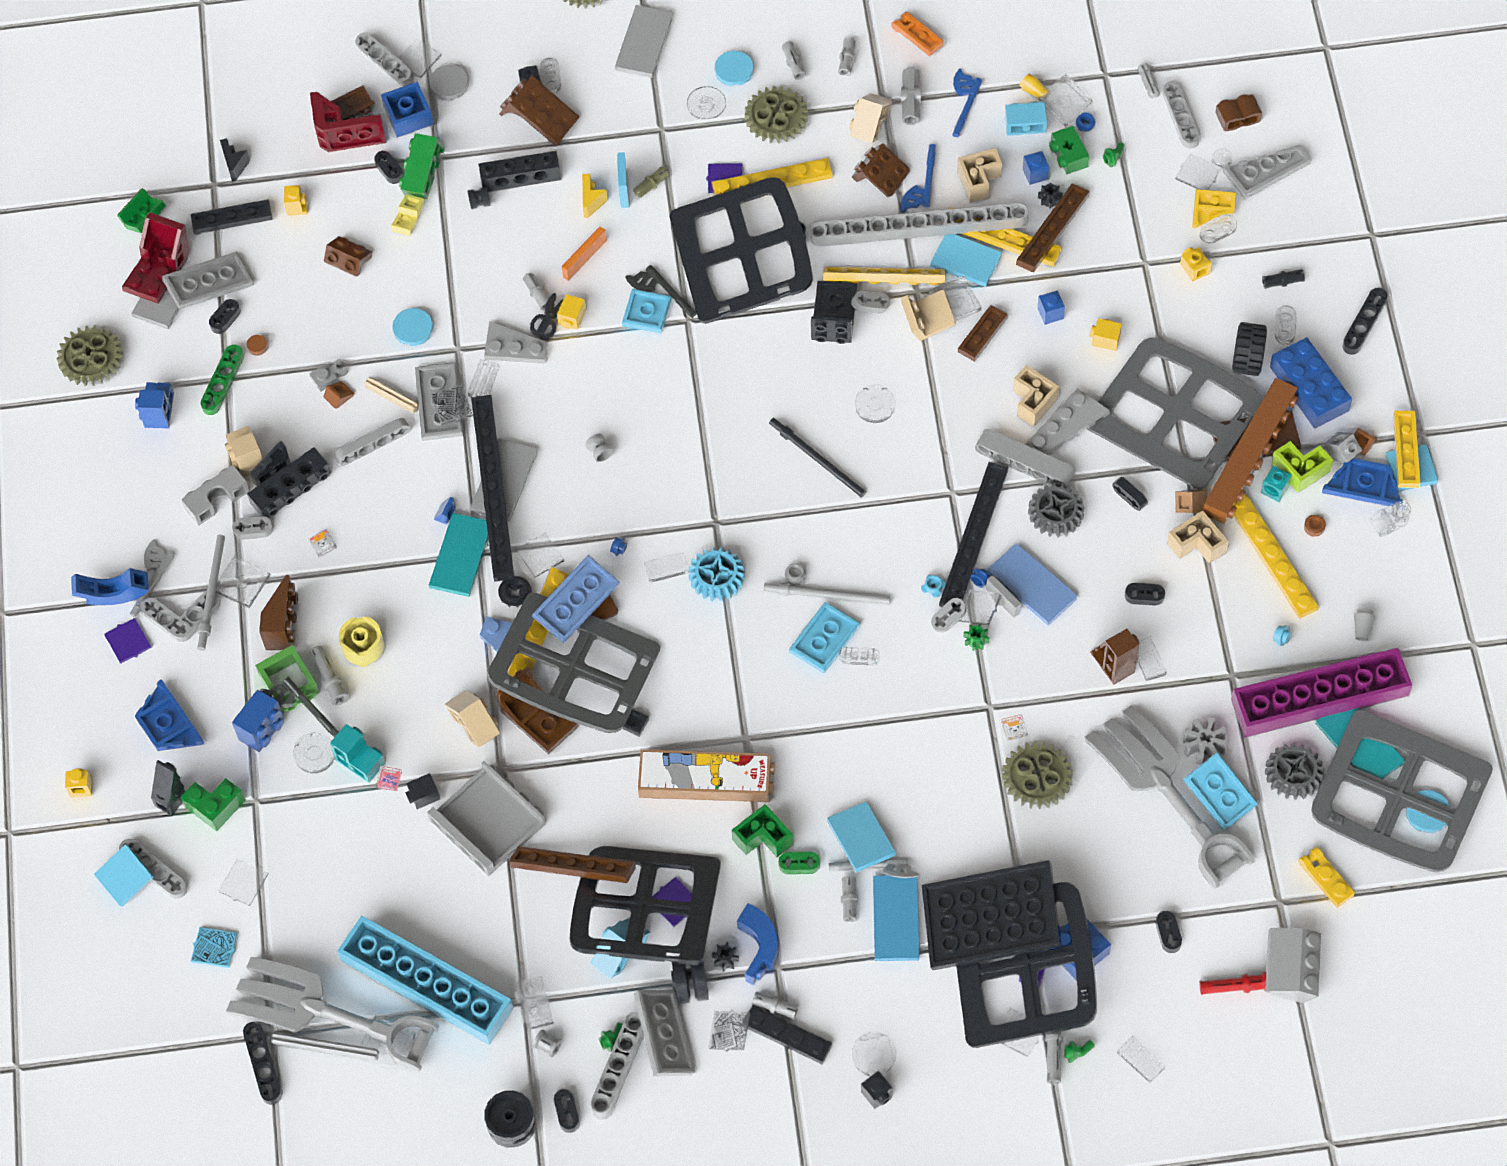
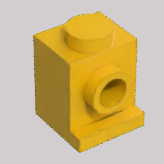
M300 185L284 186V205L287 216L307 214V196L305 192L302 193Z
M1192 247L1187 248L1183 255H1181L1180 264L1192 282L1210 274L1212 263L1210 260L1208 261L1199 247L1196 249Z
M76 768L65 772V788L69 796H92V774L90 775L88 770Z

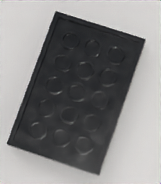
M1050 860L922 885L929 961L932 971L1062 946L1052 863Z

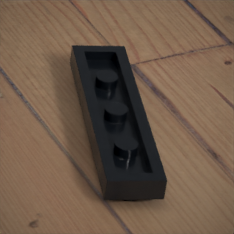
M269 199L190 214L194 235L273 220Z
M753 1004L748 1015H746L747 1018L744 1019L747 1020L746 1023L748 1024L745 1025L744 1021L742 1023L745 1028L822 1065L833 1046L832 1042Z

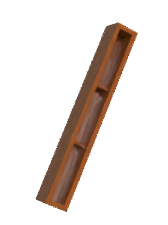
M1277 378L1274 379L1204 503L1203 512L1209 518L1225 524L1228 518H1233L1237 510L1235 505L1237 502H1242L1246 494L1244 489L1246 486H1251L1255 475H1253L1254 471L1260 470L1264 461L1262 459L1263 455L1269 454L1273 445L1271 443L1272 439L1278 438L1281 431V423H1286L1290 412H1288L1290 407L1294 408L1299 397L1296 396L1297 387Z

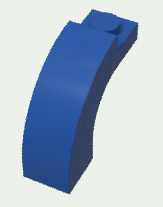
M129 568L123 574L108 579L74 574L71 577L72 596L86 599V604L91 605L127 603L140 598L149 591L148 572Z
M747 903L737 919V929L753 937L759 946L757 955L745 973V981L754 985L756 980L760 981L766 969L773 971L778 957V942L775 927L769 917L757 907Z

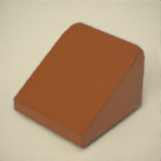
M340 381L328 385L323 397L330 405L337 409L352 398L355 393L344 382Z
M1357 428L1353 434L1362 449L1360 454L1365 456L1375 444L1377 438L1361 428Z

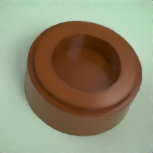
M253 335L247 340V348L252 355H262L267 351L268 344L264 336Z
M1311 515L1306 518L1304 530L1308 535L1317 537L1324 533L1326 523L1321 516Z

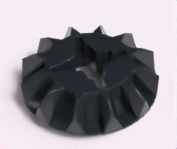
M515 576V579L502 581L498 588L501 602L508 605L509 608L511 606L518 608L523 604L526 596L532 593L530 583L520 576ZM511 589L519 590L520 597L515 594L512 595Z

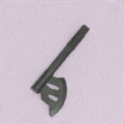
M649 265L645 272L640 271L635 276H625L627 282L637 290L653 292L657 283L660 284L691 318L696 316L697 313L652 265ZM652 278L650 283L646 285L647 281Z
M289 676L282 681L283 684H276L270 690L260 689L261 692L278 701L279 706L282 708L293 707L295 697L298 698L333 737L339 733L335 726L316 708ZM277 690H280L276 698L272 697ZM290 690L291 692L286 701H283L285 692Z

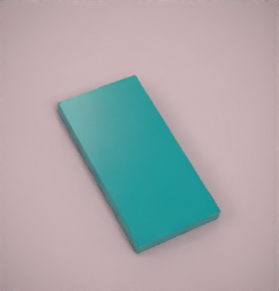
M452 513L428 585L430 589L470 597L488 542L486 520Z
M1356 708L1321 717L1316 720L1315 724L1331 743L1338 748L1354 712L1360 709ZM1363 739L1354 754L1351 766L1384 779L1403 766L1405 760L1392 746L1370 739Z

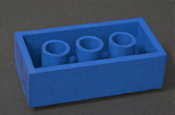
M1307 337L1272 354L1271 370L1279 380L1298 388L1296 396L1299 398L1296 404L1314 429L1350 411L1351 396Z

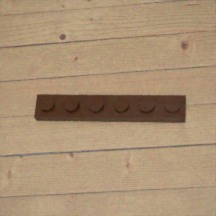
M1073 183L1069 186L1017 258V266L1033 273L1036 271L1089 197V190Z
M522 846L516 848L509 860L511 868L628 883L636 869L633 861Z

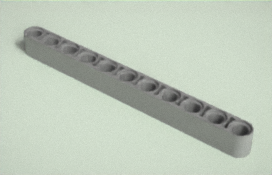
M1010 203L819 221L810 226L809 232L813 245L821 247L959 234L973 231L1013 229L1027 225L1028 208L1023 203ZM1018 213L1023 214L1022 217H1016L1015 215ZM998 215L1003 216L1002 219H996L995 217ZM977 217L983 218L981 221H976L975 219ZM957 219H962V220H964V221L961 222V223L955 222V220H957ZM937 221H942V222H943V223L940 224V225L935 224V222H937ZM916 223H922V224H923V225L920 226V227L915 226ZM896 225H903L902 228H895ZM876 227H883L882 230H875ZM856 229H863L861 232H855ZM838 230L843 231L841 234H835ZM818 232H822V233H823L821 236H816V235H815V234L818 233Z

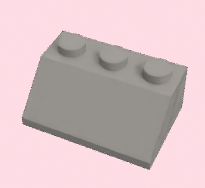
M1305 928L1268 929L1265 993L1300 1003L1308 1002L1319 996L1321 933Z

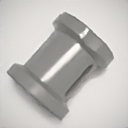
M542 1029L536 1035L532 1046L542 1049L548 1053L549 1057L553 1058L559 1051L562 1040L554 1039Z

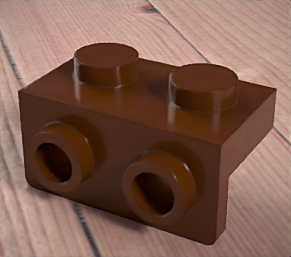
M364 85L331 101L340 108L342 120L355 118L359 114L367 115L373 111L372 108L375 106L374 100H371Z
M338 236L326 245L324 262L357 277L360 275L361 266L372 258L373 251L366 249L362 245H357L345 237Z

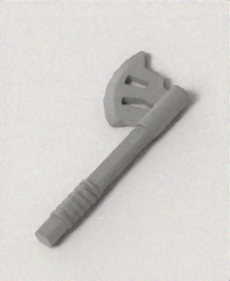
M155 539L149 543L145 550L144 565L148 571L152 569L157 570L149 581V591L138 598L129 613L133 617H136L139 611H141L142 601L149 598L160 577L174 558V555L170 552L165 554V550L157 546ZM151 560H159L161 562H151Z
M908 858L887 859L866 868H884L882 870L883 873L898 878L919 876L918 873L911 871V866L908 865ZM850 862L828 863L829 871L854 870Z

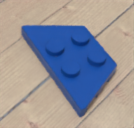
M1352 458L1348 463H1343L1342 467L1334 473L1332 479L1322 489L1324 494L1399 509L1403 507V500L1400 499L1397 483L1393 479V471L1391 466Z
M160 679L152 695H148L144 705L135 714V719L157 751L203 745V739L162 679Z

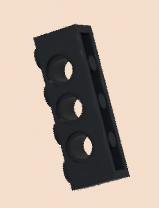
M557 151L478 163L482 187L487 186L488 192L561 180Z
M315 447L311 448L248 492L247 496L250 504L260 516H274L285 505L293 503L295 498L310 491L315 484L327 479L331 474L329 463Z

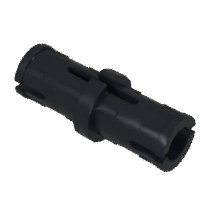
M1303 269L1289 272L1280 271L1279 274L1262 276L1264 289L1281 285L1282 287H1287L1288 284L1305 281Z

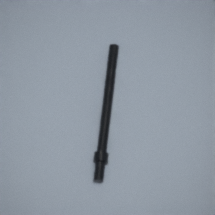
M774 417L769 421V424L780 432L781 437L785 440L789 439L862 498L866 494L862 487L795 435L794 430L788 425L784 426Z

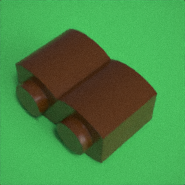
M1243 94L1236 100L1225 99L1216 106L1215 113L1223 131H1233L1242 126L1254 125L1259 123L1262 118V111L1255 96L1252 94Z

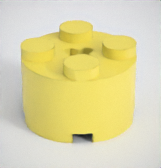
M369 617L350 618L340 628V646L343 655L349 662L366 667L375 662L384 650L385 645L382 633L377 622Z

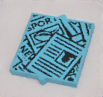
M199 927L196 942H193L194 950L191 962L229 968L232 954L235 953L234 946L237 933Z

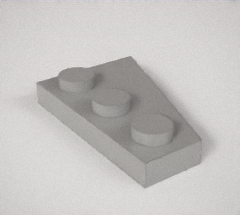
M489 321L484 358L485 360L545 364L548 346L545 341Z

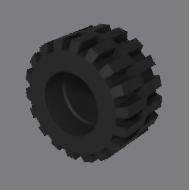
M1241 322L1238 325L1232 364L1233 373L1259 376L1262 370L1267 338L1266 325Z

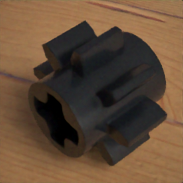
M1050 182L1045 186H1041V191L1038 192V199H1041V205L1051 209V207H1054L1063 196V192H1059V185L1056 186Z
M728 942L722 946L717 944V952L711 953L712 958L716 959L714 967L720 966L723 972L727 968L734 969V961H739V956L734 955L737 952V947L731 948Z

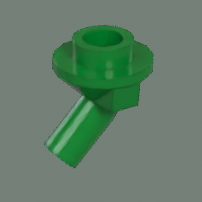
M1117 143L1115 149H1105L1103 160L1106 165L1115 167L1117 160L1123 153L1125 147L1123 143Z
M616 1023L613 1032L611 1030L601 1031L599 1042L604 1050L612 1051L622 1028V1023Z
M1088 1040L1082 1046H1077L1074 1041H1070L1069 1045H1065L1064 1058H1067L1068 1063H1072L1078 1057L1086 1055L1095 1047V1044Z

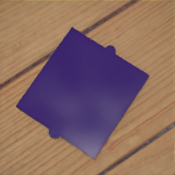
M742 163L708 164V176L706 177L708 193H714L713 181L742 176Z
M135 618L122 625L118 624L116 628L104 633L120 664L133 657L137 658L139 654L152 648Z
M674 877L664 887L660 886V890L653 897L662 900L690 902L692 893ZM661 914L673 927L678 925L683 919L688 918L681 915Z

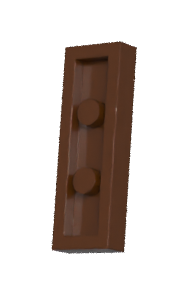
M990 305L960 344L957 352L975 362L1007 320L1008 314Z

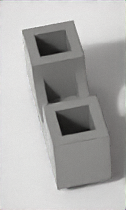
M232 465L221 470L211 480H206L196 490L188 492L181 500L185 510L196 524L200 526L216 515L211 504L215 497L226 496L234 503L250 492L246 480Z

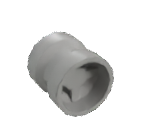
M601 433L591 436L585 443L588 451L593 453V458L596 462L607 460L613 453V449L609 444L605 443L606 439Z

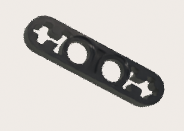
M1374 288L1370 291L1344 337L1342 348L1345 353L1355 355L1362 348L1386 305L1388 295L1384 289ZM1380 296L1381 298L1377 301V304H1373L1375 298ZM1372 310L1375 315L1367 317L1364 311ZM1362 325L1366 328V331L1358 332L1355 327ZM1354 337L1357 338L1355 345H1353L1352 347L1349 346V344L1352 343Z
M249 1022L243 1028V1036L259 1092L266 1104L275 1105L281 1100L282 1092L266 1036L261 1024ZM254 1028L258 1031L256 1036L259 1041L255 1043L251 1035V1029ZM257 1048L265 1049V1055L261 1058H255L253 1056L254 1051ZM263 1068L271 1070V1075L268 1078L259 1077V1073ZM266 1084H270L275 1092L273 1098L267 1095L269 1092Z

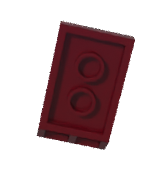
M310 92L313 122L320 148L327 152L386 143L381 114L342 120L340 108L319 92Z
M149 212L145 218L139 245L141 258L123 283L122 291L159 304L167 290L163 282V275L181 270L187 262L190 249L185 224Z

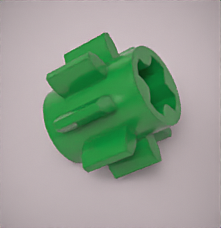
M970 624L969 632L964 631L963 637L966 638L964 645H969L972 651L979 648L984 650V643H989L990 639L987 636L988 629H983L981 624L975 626Z

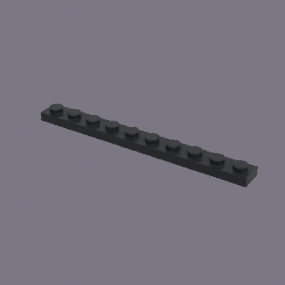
M492 395L471 397L494 582L515 579Z

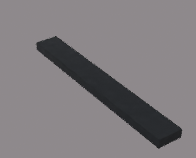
M988 462L943 590L939 607H943L953 598L964 600L1009 467ZM953 604V611L959 612L961 604L958 606Z

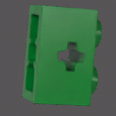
M1074 126L1051 133L1050 150L1056 154L1057 163L1060 168L1064 169L1066 175L1088 167L1089 154Z

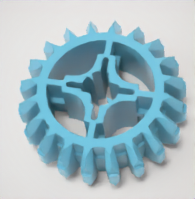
M722 546L719 548V551H715V548L712 547L710 552L704 549L703 555L697 553L696 559L691 561L692 566H689L690 574L688 578L692 589H695L697 595L702 593L703 599L710 596L712 602L715 597L720 602L724 596L730 599V593L736 595L737 589H741L742 582L745 581V568L742 560L738 559L736 553L731 555L730 549L723 552ZM722 564L729 566L732 570H729V568L722 566ZM701 578L710 581L711 585L704 582Z

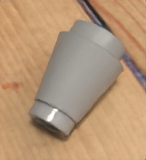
M1358 608L1354 614L1356 640L1368 641L1375 620L1373 610Z

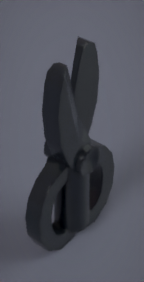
M553 293L547 300L544 315L538 314L530 322L532 334L539 335L542 340L550 339L556 332V323L553 319L557 317L563 302L562 299L554 307L557 297L556 293ZM538 319H541L542 321L536 330L534 324ZM550 324L552 327L551 332L545 335L544 333Z

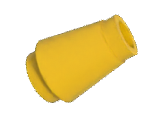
M1030 73L1023 78L1019 85L1022 87V91L1042 101L1049 94V91L1039 79Z

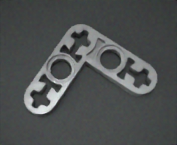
M207 591L181 617L155 598L143 600L141 611L145 618L176 641L185 642L198 631L199 624L202 623ZM215 593L212 615L220 607V599L217 593ZM148 606H150V607H153V606H154V608H155L156 612H158V614L156 615L155 612L152 611L151 609H150V610H147V607H148ZM199 612L202 614L199 620L194 621L190 619L193 613ZM164 616L172 617L171 622L168 624L161 623V619ZM175 625H177V627L180 630L185 629L186 632L184 634L178 633L177 629L175 628Z

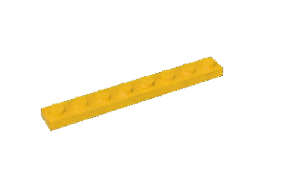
M1245 494L1242 502H1237L1235 505L1237 510L1234 517L1298 618H1303L1317 611L1319 606L1247 494Z

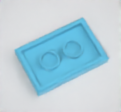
M949 234L945 235L930 266L937 269H945L947 273L986 287L1002 257V252L961 236Z
M824 602L789 648V653L820 672L825 673L858 630L860 623Z
M1218 752L1182 779L1223 831L1258 805L1257 801Z
M867 802L827 818L831 830L856 873L895 856V850Z

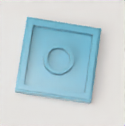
M619 152L617 154L620 204L622 208H629L625 152Z
M632 289L622 320V326L662 334L671 303V296Z
M1427 444L1418 446L1419 487L1437 484L1438 478ZM1394 450L1386 452L1385 456L1388 465L1391 466L1393 471V479L1398 486L1396 451ZM1398 487V491L1411 489L1408 487Z
M126 844L94 873L96 878L121 907L154 878L143 862Z

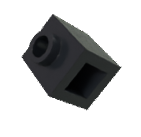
M430 773L406 783L408 791L405 792L409 804L414 803L416 809L441 799Z
M878 1070L861 1083V1093L871 1106L876 1109L891 1100L893 1087Z

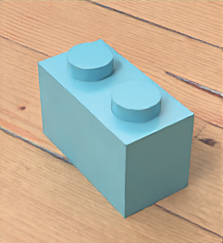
M1045 102L1005 105L1004 117L1007 136L1046 133Z

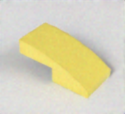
M405 194L398 206L399 213L391 225V231L410 236L423 208L424 198Z

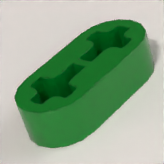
M786 852L779 857L778 865L780 871L784 874H814L820 868V858L814 852ZM787 859L791 860L792 864L790 867H786V864H784ZM808 859H812V867H808Z

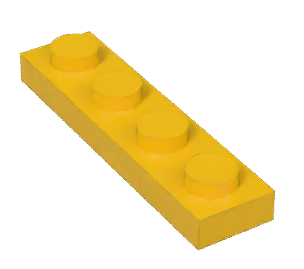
M1394 410L1393 422L1398 487L1419 488L1420 471L1415 411Z

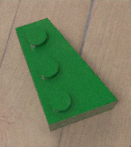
M415 133L414 138H411L409 142L410 153L404 162L405 173L400 178L399 187L404 195L409 194L427 199L434 181V169H438L440 162L437 161L439 153H444L445 147L438 137Z

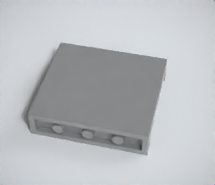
M483 761L481 762L483 768L437 810L434 807L428 810L427 815L429 821L489 877L513 855L518 846H523L545 825V814L538 806L533 807L529 803V798L523 792L518 793L514 789V784L508 778L503 779L499 775V770L493 764L488 765Z

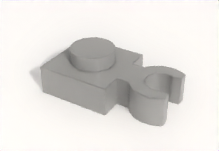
M341 359L336 360L330 368L325 364L309 373L311 380L320 392L325 390L328 385L337 383V376H345L348 373L347 367L338 369V367L343 365Z

